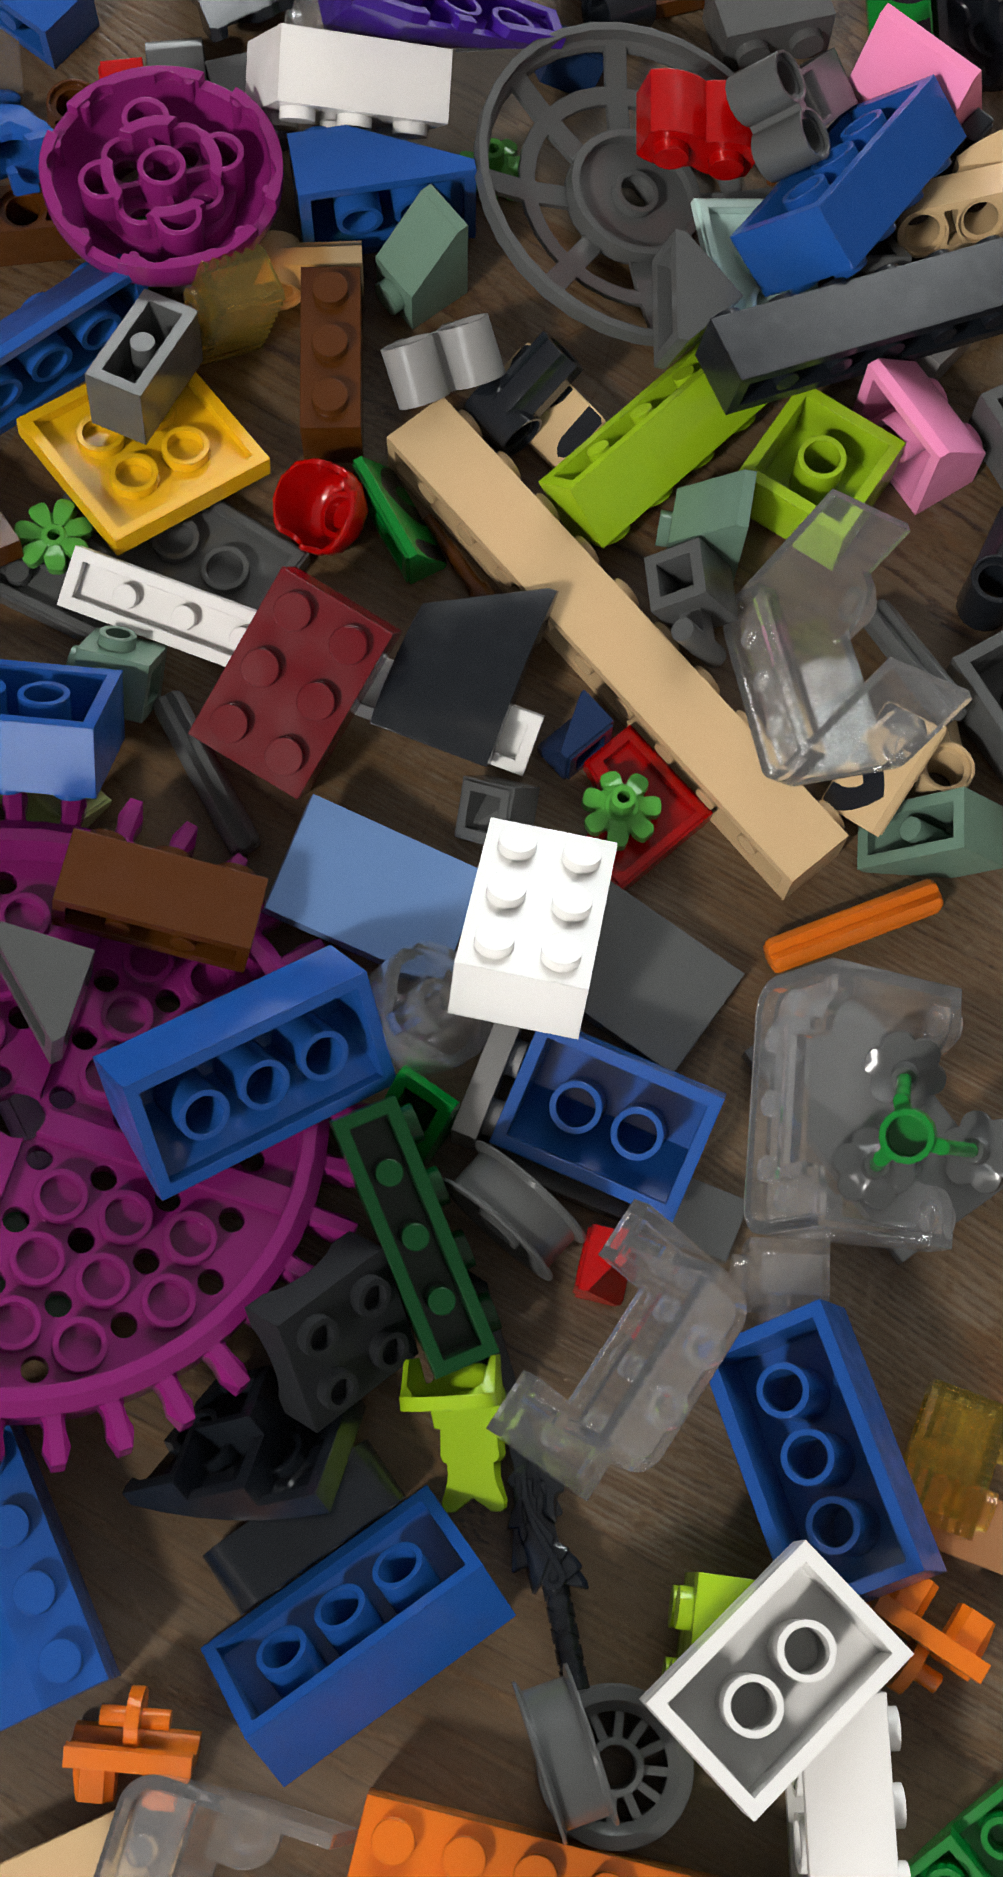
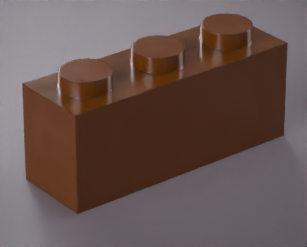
M301 267L300 434L304 460L320 458L333 463H353L354 459L360 456L364 457V348L361 267Z
M74 828L52 900L51 924L244 973L269 878L255 875L250 868L238 863L224 862L216 865L191 858L187 852L176 847L162 845L150 848L127 842L125 837L111 830L93 829L89 832Z

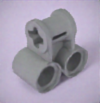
M488 313L442 324L437 331L406 339L402 338L380 349L399 410L412 409L446 397L452 391L486 384L506 374Z

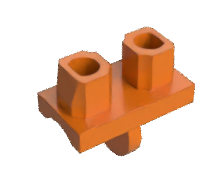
M930 1579L866 1602L895 1634L908 1642L906 1646L914 1653L886 1683V1686L898 1695L902 1694L913 1680L931 1693H934L939 1688L944 1676L925 1663L927 1656L964 1681L972 1679L976 1683L981 1684L991 1667L990 1664L981 1658L988 1647L996 1624L964 1603L957 1604L942 1631L923 1620L922 1616L940 1588Z
M132 1685L127 1705L102 1703L99 1722L77 1720L71 1741H66L64 1745L62 1767L73 1768L74 1794L77 1802L93 1804L113 1802L117 1793L119 1773L143 1775L141 1804L148 1809L174 1811L178 1809L187 1779H191L200 1755L202 1731L171 1728L173 1710L149 1708L148 1686Z

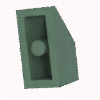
M429 184L420 191L375 256L377 284L374 285L375 293L387 312L391 315L399 313L412 330L468 292V225L434 186Z
M744 469L677 488L673 511L661 509L655 546L668 549L699 537L731 566L734 581L749 528L757 471Z
M965 786L904 800L879 838L858 826L857 870L864 873L956 878L1003 868V806Z

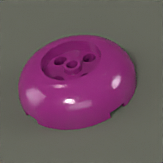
M155 65L131 68L103 77L75 94L66 103L67 112L57 123L54 130H47L39 157V179L44 202L54 225L67 244L82 259L102 272H116L128 275L133 281L131 282L132 284L162 288L182 287L204 282L227 272L247 258L258 247L274 222L280 206L284 177L283 157L279 138L272 123L258 104L242 90L235 87L233 91H230L220 85L205 80L204 72L180 66ZM186 164L193 167L186 169ZM135 169L138 170V178L135 181H121ZM146 216V220H137L136 218ZM117 253L122 254L120 259L115 257Z

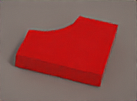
M631 725L627 726L584 762L583 771L595 789L601 791L600 778L607 772H618L623 784H626L631 775L638 773L648 780V790L644 797L656 796L661 800L660 817L656 820H649L654 826V833L650 839L640 843L629 834L626 848L622 851H616L610 881L624 891H627L711 820L713 812L708 809ZM605 831L596 837L591 836L589 833L586 836L607 840L608 832Z

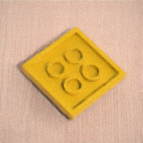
M197 372L193 374L146 445L92 423L86 383L16 418L18 433L117 556L271 474L269 456Z

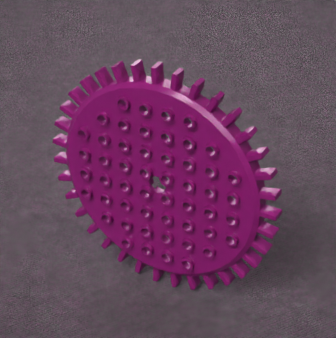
M21 792L14 795H3L2 798L5 820L0 821V880L11 881L15 884L16 889L10 894H0V922L3 921L95 950L92 976L63 1059L53 1064L48 1062L30 1027L17 1029L10 1024L9 1019L11 1016L20 1013L21 1010L0 973V1071L6 1072L11 1078L7 1086L0 1088V1102L10 1099L15 1094L28 1095L40 1103L46 1116L41 1128L36 1131V1136L30 1140L24 1141V1137H10L0 1131V1277L6 1284L3 1292L0 1293V1466L5 1457L3 1440L5 1427L8 1425L40 1424L43 1429L42 1456L50 1473L65 1471L71 1449L65 1420L76 1419L98 1412L104 1423L106 1442L116 1457L120 1458L131 1454L134 1447V1427L126 1414L125 1403L154 1392L162 1404L167 1420L179 1432H182L193 1425L196 1417L193 1401L182 1388L178 1380L179 1376L193 1369L200 1362H204L212 1370L219 1384L234 1396H237L247 1388L251 1379L245 1365L225 1344L243 1324L252 1328L245 1307L262 1294L271 1292L278 1281L290 1284L315 1267L294 1255L304 1233L312 1234L332 1244L348 1231L356 1232L358 1223L343 1214L322 1209L315 1204L321 1182L345 1188H356L344 1158L327 1153L329 1130H332L329 1121L370 1103L358 1102L257 1153L256 1155L260 1157L263 1164L259 1170L248 1171L239 1162L176 1194L175 1196L178 1198L180 1205L174 1211L167 1212L159 1209L155 1203L157 1194L123 1131L113 1122L114 1115L92 1057L324 948L325 945L319 938L303 943L293 951L279 956L265 935L280 927L282 921L260 911L245 971L240 973L52 925V900L73 829L77 828L89 832L92 830L81 827L86 816V798L78 801L62 800L60 823L27 821L28 796L26 792ZM130 798L118 815L115 832L125 837L127 842L134 843L142 831L143 802ZM186 821L172 835L169 846L179 848L192 857L195 850L198 827ZM237 853L226 862L238 863L247 867L248 860ZM108 976L113 978L118 986L113 991L102 992L96 988L94 981L99 977ZM161 997H171L178 1002L179 1008L174 1012H163L156 1006V1001ZM87 1033L92 1035L97 1043L91 1049L81 1050L75 1047L72 1039L77 1034ZM64 1091L71 1094L75 1102L69 1108L58 1109L50 1103L49 1099L54 1093ZM35 1151H43L51 1157L52 1163L46 1169L36 1170L28 1165L26 1159ZM98 1172H108L115 1178L116 1184L110 1190L101 1191L92 1185L91 1178ZM11 1212H20L28 1218L29 1224L23 1231L11 1232L3 1225V1219ZM225 1213H234L242 1220L243 1227L236 1232H227L220 1226L219 1217ZM85 1233L92 1238L94 1246L86 1253H76L69 1247L68 1240L74 1234ZM140 1254H150L157 1260L158 1268L153 1273L142 1274L134 1268L133 1260ZM206 1274L215 1275L222 1283V1290L217 1294L207 1295L199 1289L198 1279ZM53 1296H63L69 1300L71 1310L65 1316L53 1317L48 1314L44 1305ZM118 1317H128L134 1321L136 1332L131 1337L119 1338L111 1331L110 1324ZM37 1360L45 1364L48 1369L46 1378L37 1383L26 1381L21 1375V1368L25 1363Z

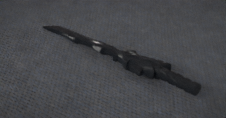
M467 1270L476 1294L487 1291L491 1298L487 1283ZM500 1329L492 1334L500 1351L496 1354H500L502 1384L510 1402L508 1425L503 1426L504 1442L509 1447L514 1471L507 1479L508 1484L513 1488L514 1504L507 1525V1529L513 1530L512 1573H517L524 1568L526 1569L532 1594H537L542 1586L544 1601L547 1602L548 1621L552 1627L550 1628L552 1641L556 1648L554 1651L557 1666L560 1669L558 1671L559 1677L563 1676V1663L567 1662L577 1690L588 1689L590 1685L586 1666L583 1663L582 1645L579 1644L580 1635L578 1625L574 1619L576 1615L570 1598L572 1596L570 1586L588 1590L589 1586L586 1578L580 1571L583 1568L580 1561L569 1551V1547L559 1543L555 1524L557 1523V1517L563 1514V1510L557 1499L558 1495L564 1492V1484L540 1468L521 1394ZM490 1356L475 1363L488 1365Z

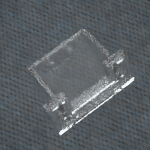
M636 1199L633 1200L598 1255L639 1290L573 1394L567 1400L542 1379L523 1370L486 1427L487 1430L585 1501L589 1500L609 1466L630 1472H643L652 1468L660 1461L740 1334L747 1316L745 1294L741 1287L729 1277L730 1274L654 1207Z

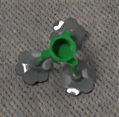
M895 1030L886 1036L883 1046L871 1048L867 1052L864 1067L872 1077L870 1093L878 1102H893L895 1111L885 1117L879 1131L873 1127L858 1129L851 1143L840 1145L833 1153L832 1164L840 1174L837 1189L844 1199L851 1202L863 1200L873 1210L888 1208L893 1203L896 1194L908 1191L914 1183L915 1174L909 1164L920 1162L931 1152L949 1157L946 1173L954 1183L959 1185L971 1184L980 1193L991 1194L1000 1189L1003 1183V1119L992 1120L987 1113L973 1110L963 1116L959 1127L947 1130L941 1138L937 1136L935 1122L927 1113L920 1110L924 1106L927 1096L938 1094L946 1085V1072L939 1065L941 1049L931 1038L915 1040L908 1031Z

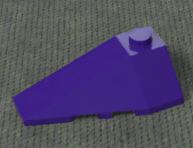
M318 0L325 29L441 48L525 49L537 39L555 37L550 35V33L562 28L556 10L529 0ZM562 38L551 49H562L566 38Z

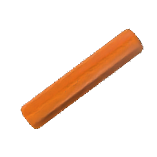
M924 879L770 937L763 946L765 958L773 972L781 973L937 914L944 906L942 895L934 880Z

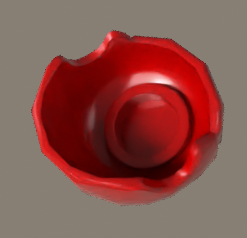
M320 458L295 461L280 476L272 498L273 522L276 529L294 540L299 545L298 548L300 550L318 556H334L343 553L361 535L369 512L361 481L345 467Z

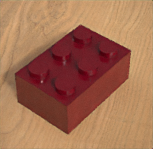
M295 566L281 567L188 734L298 800L311 791L403 631Z

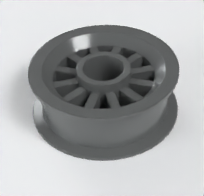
M476 1141L474 1147L478 1155L455 1181L443 1178L450 1198L484 1233L514 1259L539 1277L551 1281L553 1274L549 1267L573 1240L578 1243H584L587 1240L584 1231L571 1214L531 1175L496 1148L483 1141Z
M567 1662L563 1663V1676L524 1690H521L515 1681L511 1682L563 1845L567 1844V1831L609 1816L616 1826L620 1825L600 1754Z
M600 1683L591 1685L588 1689L578 1691L587 1718L597 1737L595 1742L599 1753L608 1746L621 1745L629 1749L633 1758V1768L630 1776L620 1784L609 1785L616 1808L617 1798L623 1797L631 1817L619 1819L620 1825L618 1826L608 1816L567 1831L568 1834L578 1841L606 1851H628L641 1848L663 1836L683 1813L691 1794L694 1779V1760L692 1756L639 1700L646 1691L622 1683ZM613 1711L611 1734L605 1733L598 1713ZM624 1712L638 1716L626 1737L622 1736ZM648 1725H650L658 1737L636 1747V1743ZM663 1749L665 1764L646 1763L643 1761V1758ZM536 1762L539 1787L544 1801L554 1817ZM643 1775L664 1777L659 1792L642 1780ZM636 1789L652 1800L641 1812L632 1795V1792Z

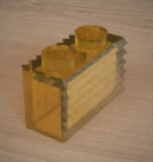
M256 244L254 251L245 248L243 254L234 251L232 257L223 254L221 260L212 257L209 264L201 260L191 287L184 289L185 305L198 310V324L201 327L203 361L199 367L264 348L265 338H268V333L271 332L270 328L273 327V322H276L275 317H278V312L281 311L280 306H283V301L286 300L284 289L264 247Z
M938 1379L928 1382L925 1388L924 1396L903 1455L930 1528L962 1541H972L975 1530L986 1533L994 1517L999 1497L998 1493L988 1489L996 1464L1003 1466V1404Z

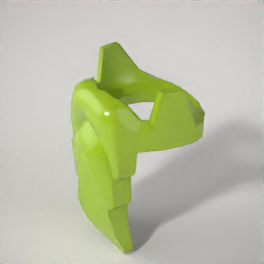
M500 1354L490 1356L488 1365L473 1363L441 1378L436 1379L434 1377L431 1383H426L420 1358L406 1359L403 1363L401 1393L399 1396L400 1411H431L433 1426L435 1429L440 1430V1458L447 1464L448 1473L442 1507L447 1513L457 1512L471 1500L475 1499L492 1512L504 1511L507 1508L508 1498L501 1479V1460L506 1454L503 1426L508 1425L510 1402L502 1384Z

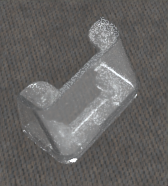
M833 957L777 975L767 982L758 999L755 1016L744 1190V1218L747 1227L753 1233L784 1239L923 1252L952 1250L953 1230L956 1222L955 1210L949 1194L942 1187L922 1184L923 1160L909 1164L915 1174L912 1187L904 1193L896 1194L893 1203L888 1208L873 1210L863 1200L851 1202L844 1199L843 1195H840L837 1189L840 1174L833 1167L832 1156L837 1147L842 1144L851 1143L858 1129L873 1127L879 1131L885 1117L895 1111L893 1102H878L870 1093L872 1077L864 1067L867 1052L871 1048L883 1046L884 1040L890 1032L905 1030L915 1040L931 1038L940 1047L941 1056L946 1054L957 1043L963 1030L961 1015L962 988ZM924 1104V1106L920 1109V1110H922L923 1112H925V1104Z

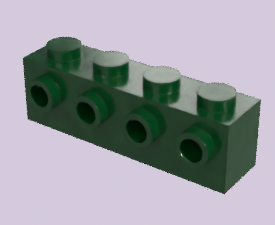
M390 1095L330 1120L331 1129L377 1242L383 1248L399 1296L428 1367L436 1379L499 1353V1348L492 1333L502 1329L500 1319L488 1292L485 1291L477 1295L467 1270L477 1266L463 1230L460 1228L453 1232L450 1231L441 1207L450 1204L451 1200L437 1167L433 1166L425 1169L416 1144L425 1141V1136L412 1105L409 1103L400 1107L396 1096Z

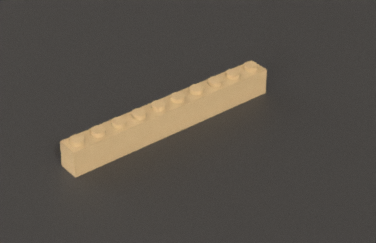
M444 397L430 404L388 435V466L503 593L545 588L559 591L543 637L625 727L631 725L707 808L713 812L710 821L783 901L839 855L849 835L844 831V822L834 807L824 800L818 802L802 785V776L795 765L785 756L778 755L776 757L760 740L761 733L755 722L741 710L734 712L720 696V689L711 674L701 666L693 667L679 652L678 642L673 639L671 631L660 622L653 624L639 609L638 599L632 589L619 578L613 580L599 565V558L589 542L579 535L573 537L560 523L559 514L551 501L541 493L534 495L521 481L520 472L513 460L503 451L494 452L482 439L480 427L467 411L463 409L457 411Z

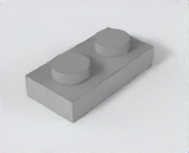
M499 1023L493 1024L452 1126V1143L475 1151L474 1144L480 1140L482 1134L491 1138L506 1101L496 1098L504 1077L507 1075L516 1079L530 1045L529 1042L520 1039L522 1028Z

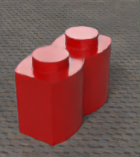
M654 68L649 71L636 93V155L668 170L692 166L696 170L709 174L717 180L724 181L746 177L755 164L751 150L753 134L750 127L742 125L731 111L726 97V80L706 81L694 73L674 68Z

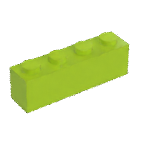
M698 342L538 482L547 498L556 508L566 530L573 537L577 535L582 536L589 544L604 548L621 540L629 532L630 524L647 509L664 502L671 495L672 487L690 471L707 464L713 458L714 450L732 434L749 427L754 422L756 413L766 404L725 415L695 356L700 344Z

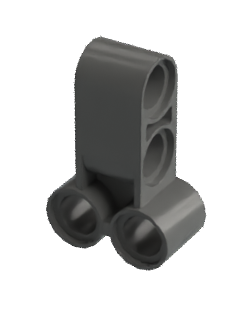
M835 47L800 65L797 64L789 52L778 50L730 75L726 80L725 86L727 101L735 118L742 125L750 127L753 134L751 150L755 164L763 177L771 183L779 182L827 159L830 154L831 145L826 125L858 103Z

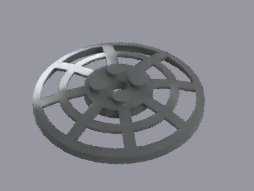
M589 22L561 28L550 33V35L555 37L537 39L513 57L496 79L478 117L473 146L477 169L475 181L482 209L499 245L517 271L541 296L569 317L602 334L633 344L653 346L652 259L675 229L687 231L690 236L695 232L696 226L691 209V201L694 198L764 199L774 187L741 191L739 180L736 178L726 181L717 180L721 192L700 193L697 180L689 166L673 170L663 169L636 155V130L630 129L629 110L636 111V93L638 90L627 88V55L643 57L670 68L685 70L702 77L706 81L727 80L734 72L714 56L682 38L651 27L622 22ZM562 38H566L562 49H551ZM603 52L604 87H592L575 91L558 99L551 106L547 104L528 78L537 69L560 58L582 53ZM511 93L534 122L521 149L518 177L489 169L488 160L492 129L502 105ZM605 108L607 131L590 138L584 145L562 122L582 111ZM546 138L571 164L565 177L564 186L535 181L537 157ZM621 188L632 189L638 197L643 199L645 206L638 207L629 203L624 198ZM496 195L522 202L525 216L535 237L556 263L547 274L529 257L511 231L496 199ZM540 206L568 211L573 225L582 236L568 252L561 247L550 231ZM600 253L614 261L629 265L635 290L611 284L592 274L586 268ZM576 280L585 288L606 299L627 306L640 307L648 328L611 318L580 302L565 290Z

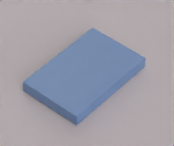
M313 794L307 803L261 912L437 989L442 984L461 936L478 868Z

